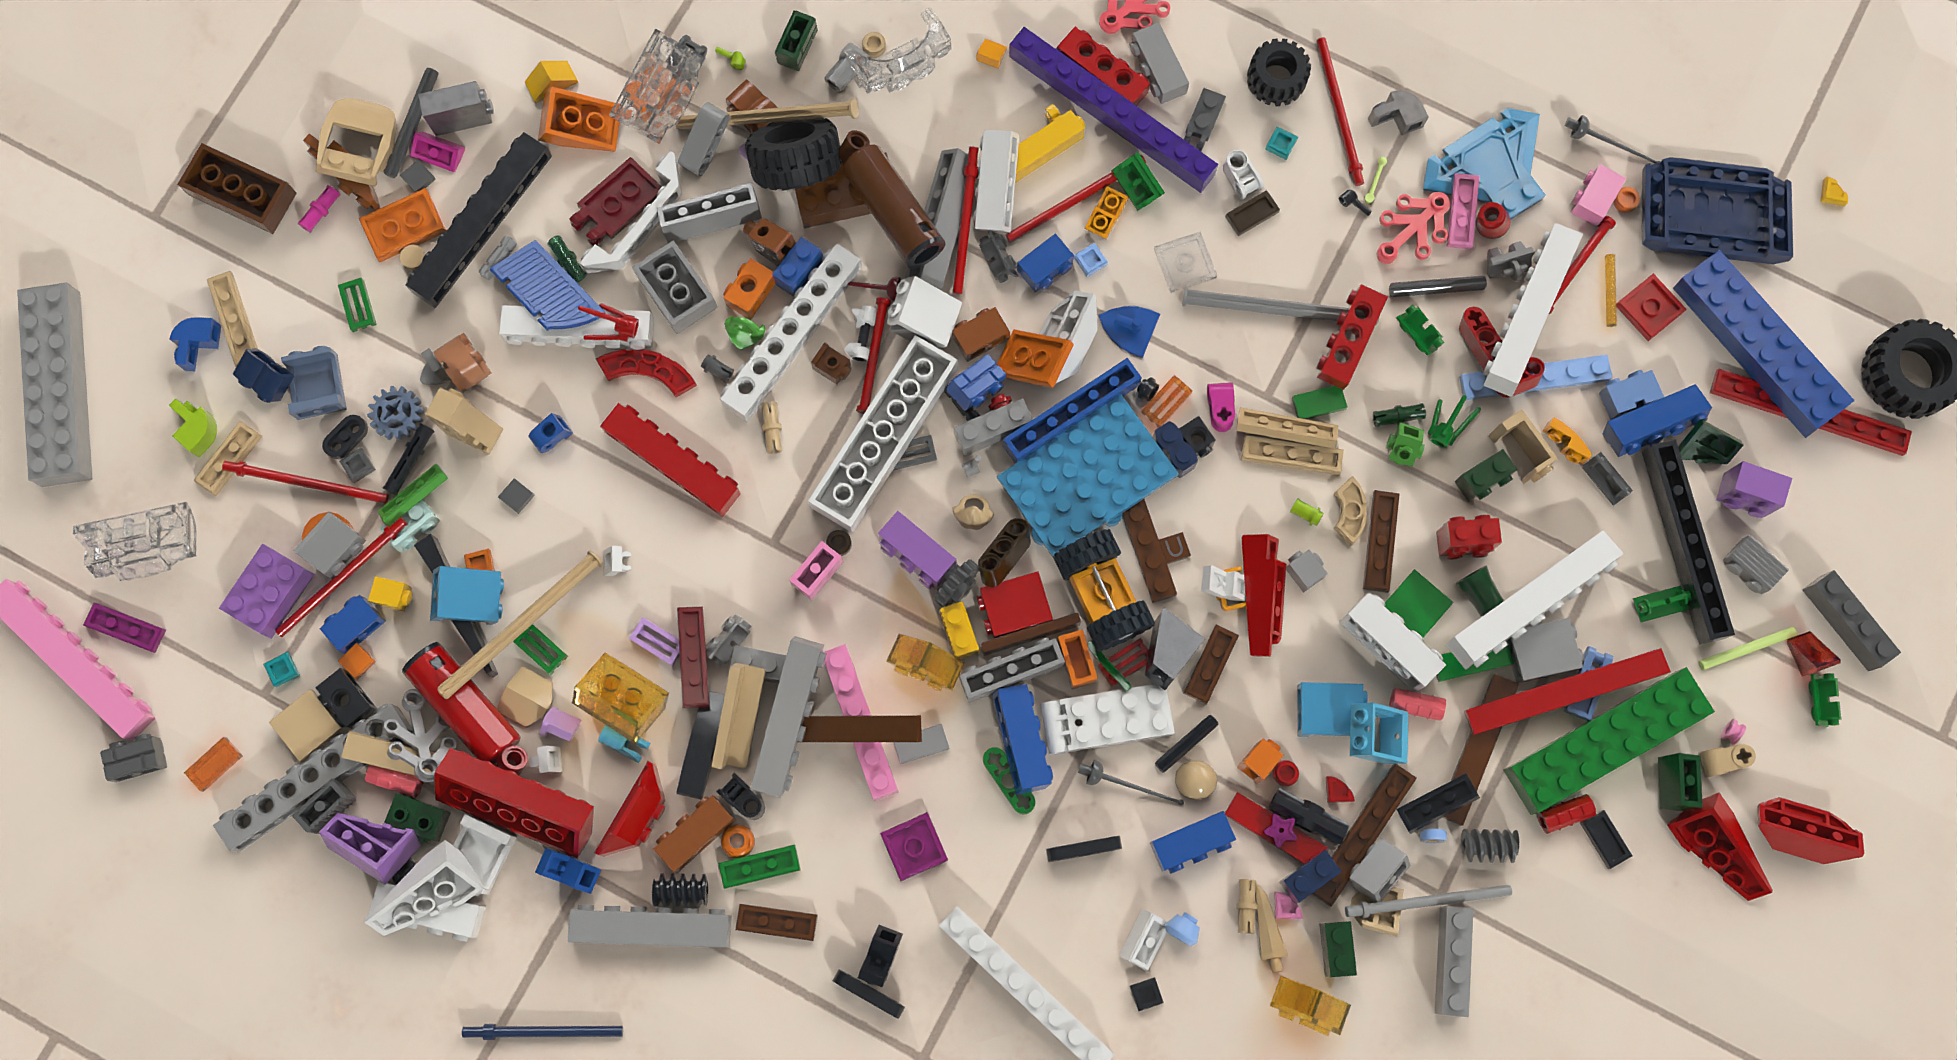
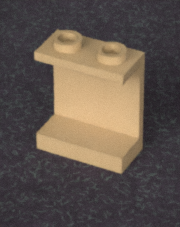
M1523 410L1518 411L1501 422L1489 434L1492 441L1496 443L1511 433L1535 466L1531 472L1521 479L1523 484L1529 480L1535 483L1554 469L1552 464L1558 458Z

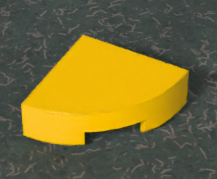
M1831 177L1823 179L1820 202L1846 206L1848 204V195L1837 184V180Z

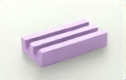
M642 617L629 639L673 666L675 660L679 657V639ZM646 625L678 645L677 648L673 649L643 630V627ZM641 634L670 652L672 654L669 658L638 639L637 636Z

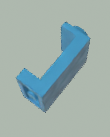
M439 566L434 569L430 621L447 619L485 622L486 625L497 623L501 619L503 611L502 604H499L500 594H502L504 588L501 572Z
M1301 682L1297 685L1298 737H1308L1310 735L1350 736L1351 704L1368 702L1367 691H1363V684Z

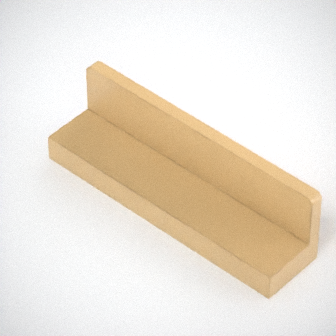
M735 663L730 667L711 767L722 769L726 764L740 768L748 766L766 673L764 668Z

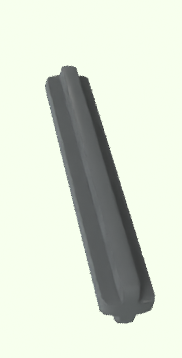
M1482 275L1395 282L1390 284L1389 294L1391 297L1477 291L1484 290L1487 287V280Z

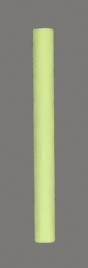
M1792 626L1699 660V666L1702 670L1782 642L1797 636V630Z

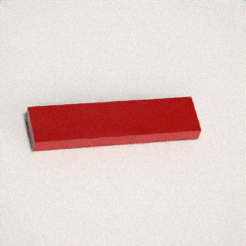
M1237 792L1225 811L1226 817L1276 847L1274 838L1263 832L1272 825L1273 813ZM1293 826L1292 830L1297 836V840H1286L1278 849L1304 864L1328 847ZM1280 828L1279 832L1283 833L1284 829Z

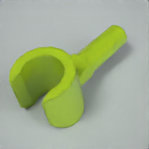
M716 47V53L731 59V67L743 70L746 60L741 52L735 51L732 53Z

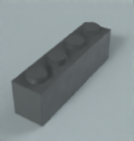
M1835 570L1821 575L1802 589L1867 671L1883 667L1901 653Z

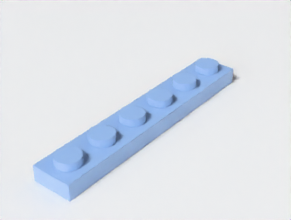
M1608 355L1544 363L1545 371L1539 384L1525 392L1610 381L1612 373ZM1483 372L1462 374L1459 377L1462 393L1467 396L1466 400L1500 396L1495 390L1483 386L1487 376L1483 375Z

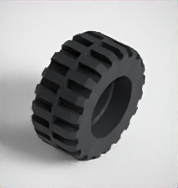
M827 118L771 122L767 126L758 128L756 132H752L745 143V151L753 181L764 189L769 188L775 191L781 189L785 191L815 185L819 181L827 180L829 176L832 177L836 171H839L843 162L839 156L840 141L837 128Z
M1928 319L1906 320L1878 336L1873 341V344L1868 346L1865 352L1867 356L1862 360V367L1866 368L1865 371L1861 372L1863 381L1867 380L1868 385L1865 388L1868 393L1872 392L1874 395V402L1877 405L1883 404L1885 411L1889 413L1895 411L1896 416L1902 418L1909 416L1911 419H1919L1923 416L1933 415L1957 400V339L1953 336L1955 333L1951 329H1943V325L1936 321L1929 324L1930 321ZM1902 350L1915 352L1927 361L1932 372L1930 388L1916 386L1904 376L1899 361Z

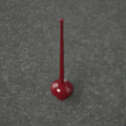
M901 277L891 278L887 285L849 282L848 286L886 290L888 297L895 301L896 288L901 281Z

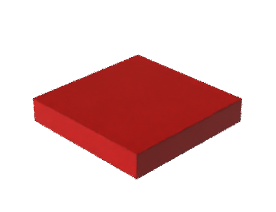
M1654 273L1615 304L1647 341H1650L1687 310Z

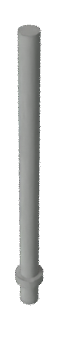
M1510 885L1369 904L1364 901L1359 902V905L1345 907L1346 917L1361 916L1362 918H1367L1370 914L1510 896L1512 895V888Z

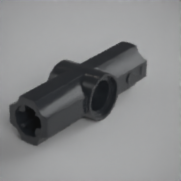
M1281 788L1277 789L1270 802L1269 809L1288 819L1295 818L1294 825L1307 832H1315L1338 845L1341 844L1346 836L1349 824L1324 812L1325 809L1316 803L1306 799L1302 800Z

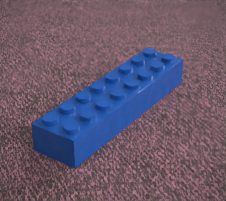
M1720 250L1683 276L1673 287L1674 291L1752 379L1759 383L1760 388L1765 390L1769 398L1783 411V414L1805 438L1855 401Z

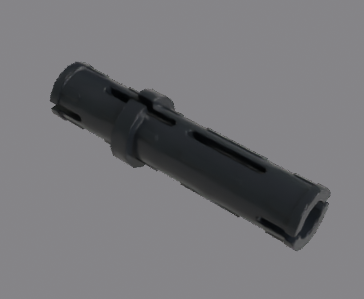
M422 423L419 424L420 426L411 441L405 444L407 448L387 482L382 487L394 495H398L419 456H423L425 453L423 449L435 432Z

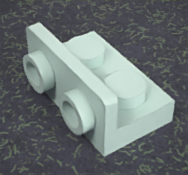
M423 499L401 516L408 525L397 534L398 537L395 540H390L391 545L399 552L407 551L416 544V540L423 534H429L436 528V524L440 519ZM384 524L383 526H381V527H380V530H381L382 532H384L383 529H384L387 525Z

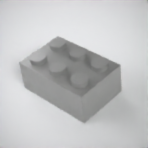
M674 240L632 267L637 278L676 334L718 308L713 296Z

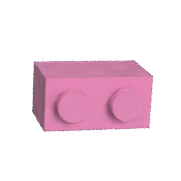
M1601 164L1595 171L1590 170L1583 181L1586 184L1584 190L1581 191L1579 189L1572 200L1575 206L1571 213L1597 227L1608 212L1626 178Z
M821 541L789 581L793 587L812 601L842 565V556Z

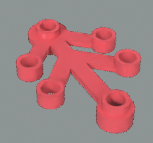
M1108 0L1107 11L1101 14L1099 25L1108 34H1114L1121 28L1141 30L1152 25V18L1150 16L1142 15L1139 19L1125 17L1130 13L1157 15L1160 18H1165L1170 13V4L1166 1H1160L1157 5L1143 4L1147 0H1125V5L1117 10V0ZM1165 7L1167 11L1162 12L1159 8ZM1107 19H1114L1115 22L1109 23ZM1147 21L1149 25L1143 26L1141 22Z
M1434 192L1427 199L1411 198L1407 194L1400 195L1396 201V206L1399 210L1406 211L1409 208L1425 210L1420 215L1394 214L1390 210H1386L1381 214L1379 221L1384 227H1390L1391 225L1408 226L1391 243L1385 242L1380 245L1377 251L1378 260L1383 264L1392 263L1398 255V249L1416 232L1417 248L1415 256L1419 260L1427 259L1431 254V247L1427 244V221L1433 216L1434 232L1431 236L1432 241L1436 244L1444 243L1448 237V232L1444 228V214L1448 212L1451 205L1449 197L1442 192ZM1400 200H1406L1408 205H1402ZM1435 200L1440 201L1442 206H1437ZM1389 216L1391 221L1387 222L1383 217ZM1436 233H1441L1444 238L1439 239ZM1384 249H1391L1392 254L1385 253ZM1419 249H1425L1427 254L1422 255Z

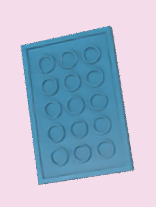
M1120 394L999 474L997 479L1053 557L1060 549L1094 533L1176 478L1179 473Z

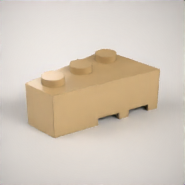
M439 388L425 415L445 434L490 454L503 428L472 406L470 401L463 398L464 395L452 388L449 391Z

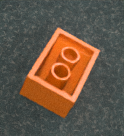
M551 86L544 94L538 141L562 147L615 152L622 105Z

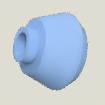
M1185 912L1182 916L1177 914L1165 924L1166 932L1189 946L1197 944L1200 927L1196 925L1198 920Z

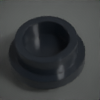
M1153 377L1147 380L1143 379L1137 388L1139 399L1150 401L1156 395L1159 384L1156 383Z

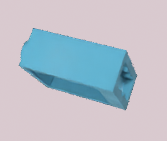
M1377 703L1351 704L1350 756L1383 764L1407 763L1408 712ZM1375 717L1381 718L1380 753L1374 751Z

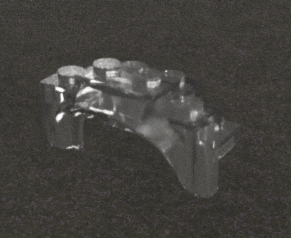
M929 7L921 12L928 32H926L925 38L920 41L916 37L874 60L860 55L853 49L844 51V56L853 69L854 79L859 88L863 87L867 94L871 91H879L884 86H886L889 93L894 90L899 91L908 86L913 80L923 79L935 69V58L944 57L952 49L951 38L932 8Z
M655 29L609 116L660 144L666 131L673 125H677L690 108L699 84L697 81L698 71L705 58ZM670 57H671V65L667 63V61H668V59H669ZM643 107L648 109L640 114Z
M187 502L178 503V507L176 504L73 526V535L85 548L84 566L95 578L107 577L115 574L120 581L148 577L160 572L169 571L176 562L196 556V523ZM162 531H168V532L160 539L161 532H162Z

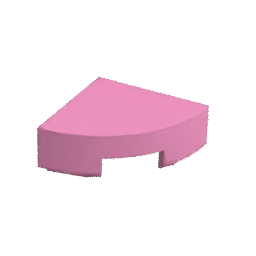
M1274 892L1275 919H1302V912L1297 903L1295 904L1284 893Z

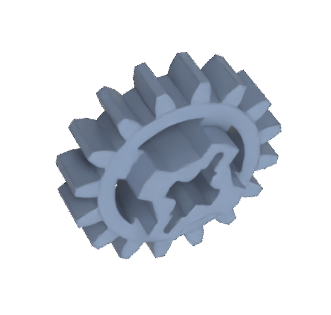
M390 386V392L388 393L381 389L382 396L374 395L373 398L376 403L368 405L373 410V412L367 414V417L373 420L370 426L377 429L376 433L380 436L385 434L388 440H391L393 435L398 441L402 439V434L411 437L410 430L417 431L418 427L415 424L423 422V419L419 416V414L424 413V409L419 406L422 403L418 397L415 398L416 394L413 391L407 392L403 386L398 391L394 386Z

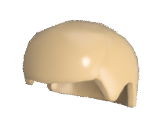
M1189 761L1182 764L1176 771L1175 784L1180 794L1190 799L1202 800L1208 798L1216 790L1217 774L1205 762Z

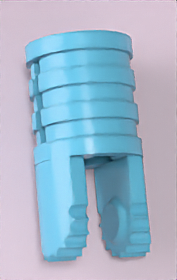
M611 721L605 725L598 739V742L604 743L606 746L617 750L618 753L637 763L640 762L642 757L627 748L630 742L645 749H648L651 744L633 733L614 725Z

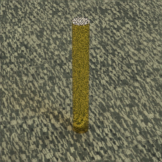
M1607 254L1605 255L1607 327L1617 326L1615 255Z

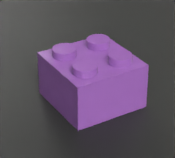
M1742 461L1724 473L1716 501L1724 503V506L1727 508L1742 509L1748 511L1750 516L1763 518L1785 506L1792 478Z

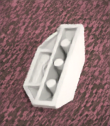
M1074 290L1069 295V298L1062 301L1049 313L1040 332L1041 335L1067 339L1074 344L1056 383L1078 373L1097 332V305L1094 294Z

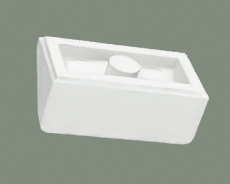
M1144 909L1141 910L1119 956L1148 971L1167 933L1165 928L1167 921Z

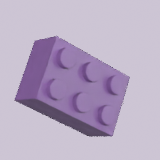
M899 511L878 532L879 544L882 546L880 549L890 558L896 556L901 562L899 565L911 574L914 571L920 578L919 582L929 590L933 587L938 591L939 588L937 586L944 578L943 576L957 565L955 557Z
M262 543L219 609L258 633L272 639L276 633L275 630L283 623L315 574Z

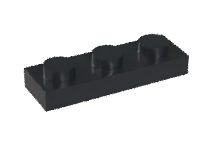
M1467 773L1396 810L1411 834L1480 799V796Z

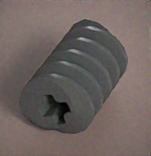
M1463 829L1461 833V850L1464 855H1467L1469 862H1472L1474 855H1477L1479 862L1482 863L1484 856L1487 855L1489 862L1493 863L1495 855H1498L1500 863H1504L1506 856H1509L1510 862L1514 863L1519 853V834L1517 830H1514L1513 833L1510 830H1504L1501 834L1497 829H1494L1492 833L1487 829H1483L1480 834L1477 829L1471 830V833L1467 829Z

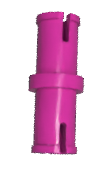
M327 185L318 199L310 203V209L298 224L311 233L320 219L328 215V209L341 194L333 187Z

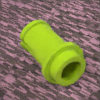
M1297 498L1290 510V513L1310 522V526L1312 524L1317 526L1324 515L1320 511L1321 508L1318 507L1316 509Z

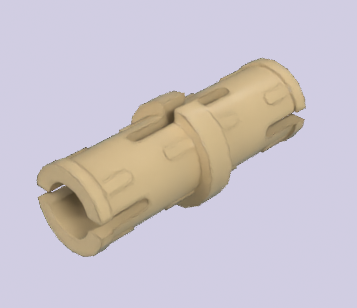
M768 402L761 404L764 419L762 432L766 436V453L773 454V444H775L776 454L783 451L780 438L782 426L778 422L777 402H770L771 412H769Z
M1239 879V903H1236V909H1239L1238 933L1255 934V910L1258 908V904H1255L1256 880Z

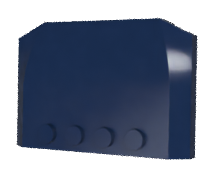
M1674 157L1662 159L1657 164H1646L1642 170V244L1653 251L1710 257L1720 250L1730 260L1765 264L1788 262L1793 258L1792 182L1788 179L1785 182L1773 176V171L1767 168Z

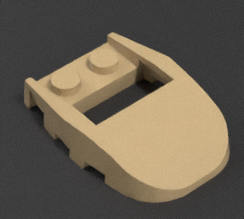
M353 98L337 100L331 107L320 130L316 172L376 186L377 175L379 171L383 172L386 168L387 160L395 147L394 140L397 124L394 112L383 105ZM333 125L382 137L376 159L373 160L328 149L327 142Z

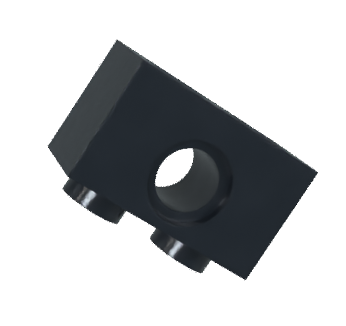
M339 668L315 687L320 693L318 699L326 708L331 707L335 713L333 716L334 720L342 728L353 729L352 726L362 719L367 720L377 709L351 674L342 668ZM348 694L349 702L346 706L342 707L341 698Z

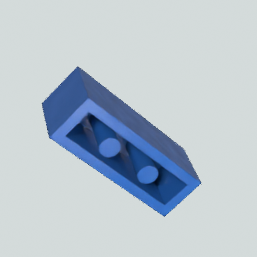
M1221 811L1151 841L1150 845L1162 872L1168 869L1169 873L1172 874L1183 869V863L1192 859L1195 864L1207 859V852L1216 849L1217 853L1232 848L1230 842L1235 841L1236 838L1224 811Z

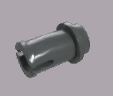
M708 354L701 364L705 373L710 372L725 383L729 381L728 377L731 378L734 373V369L718 361L715 355L710 356Z

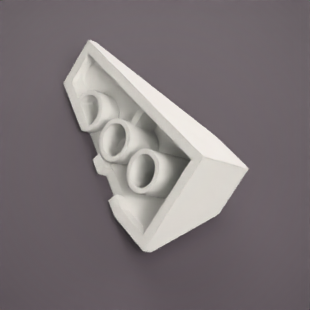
M444 840L427 853L370 912L364 919V922L385 936L414 924L415 919L428 914L432 917L439 914V910L453 904L456 907L465 903L483 889V884L464 854Z

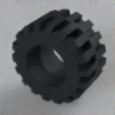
M1277 38L1272 39L1271 43L1268 41L1264 42L1262 47H1258L1255 54H1253L1247 73L1248 86H1251V93L1258 94L1256 99L1259 101L1264 99L1266 100L1265 104L1270 105L1272 102L1275 103V106H1281V103L1284 102L1286 106L1292 100L1296 101L1300 94L1304 92L1310 76L1311 63H1309V55H1304L1305 49L1302 46L1300 48L1296 47L1297 43L1294 41L1288 43V39L1282 38L1281 42H1278ZM1274 65L1282 66L1289 71L1291 77L1284 80L1276 79L1267 72L1266 68Z

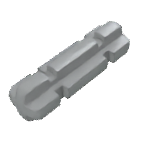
M504 236L500 242L501 246L495 248L486 260L488 263L486 265L483 264L480 268L479 273L485 279H492L494 274L490 271V268L509 256L508 252H512L516 247L517 243L509 236Z

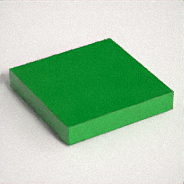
M1414 569L1388 598L1384 607L1391 613H1397L1404 620V625L1410 631L1414 630L1424 638L1454 602Z

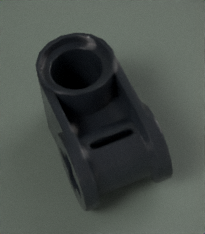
M736 773L732 774V779L722 789L716 791L728 804L749 820H757L765 813L764 802ZM750 801H757V811L753 814H748L746 812V805Z

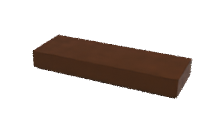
M1217 624L1215 625L1183 694L1204 704L1208 703L1239 637L1238 634Z
M739 904L735 930L814 941L818 915Z

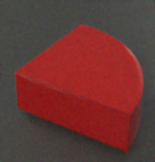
M1326 776L1327 803L1355 801L1353 792L1343 781L1336 777Z

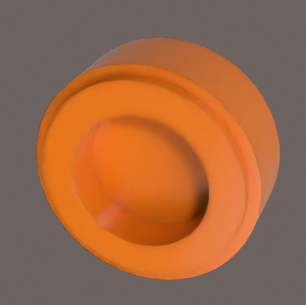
M1623 187L1613 201L1614 206L1621 212H1632L1640 203V195L1634 188Z

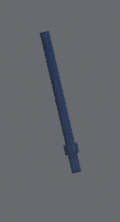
M484 1024L483 1027H463L462 1038L483 1037V1040H495L496 1037H623V1026H496V1024Z

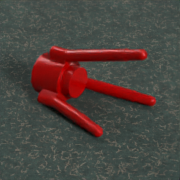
M603 303L599 304L602 309L618 317L591 308L578 307L580 311L615 322L614 330L619 332V334L585 335L584 340H621L628 342L629 337L635 338L639 326V319L635 318V316L625 314Z

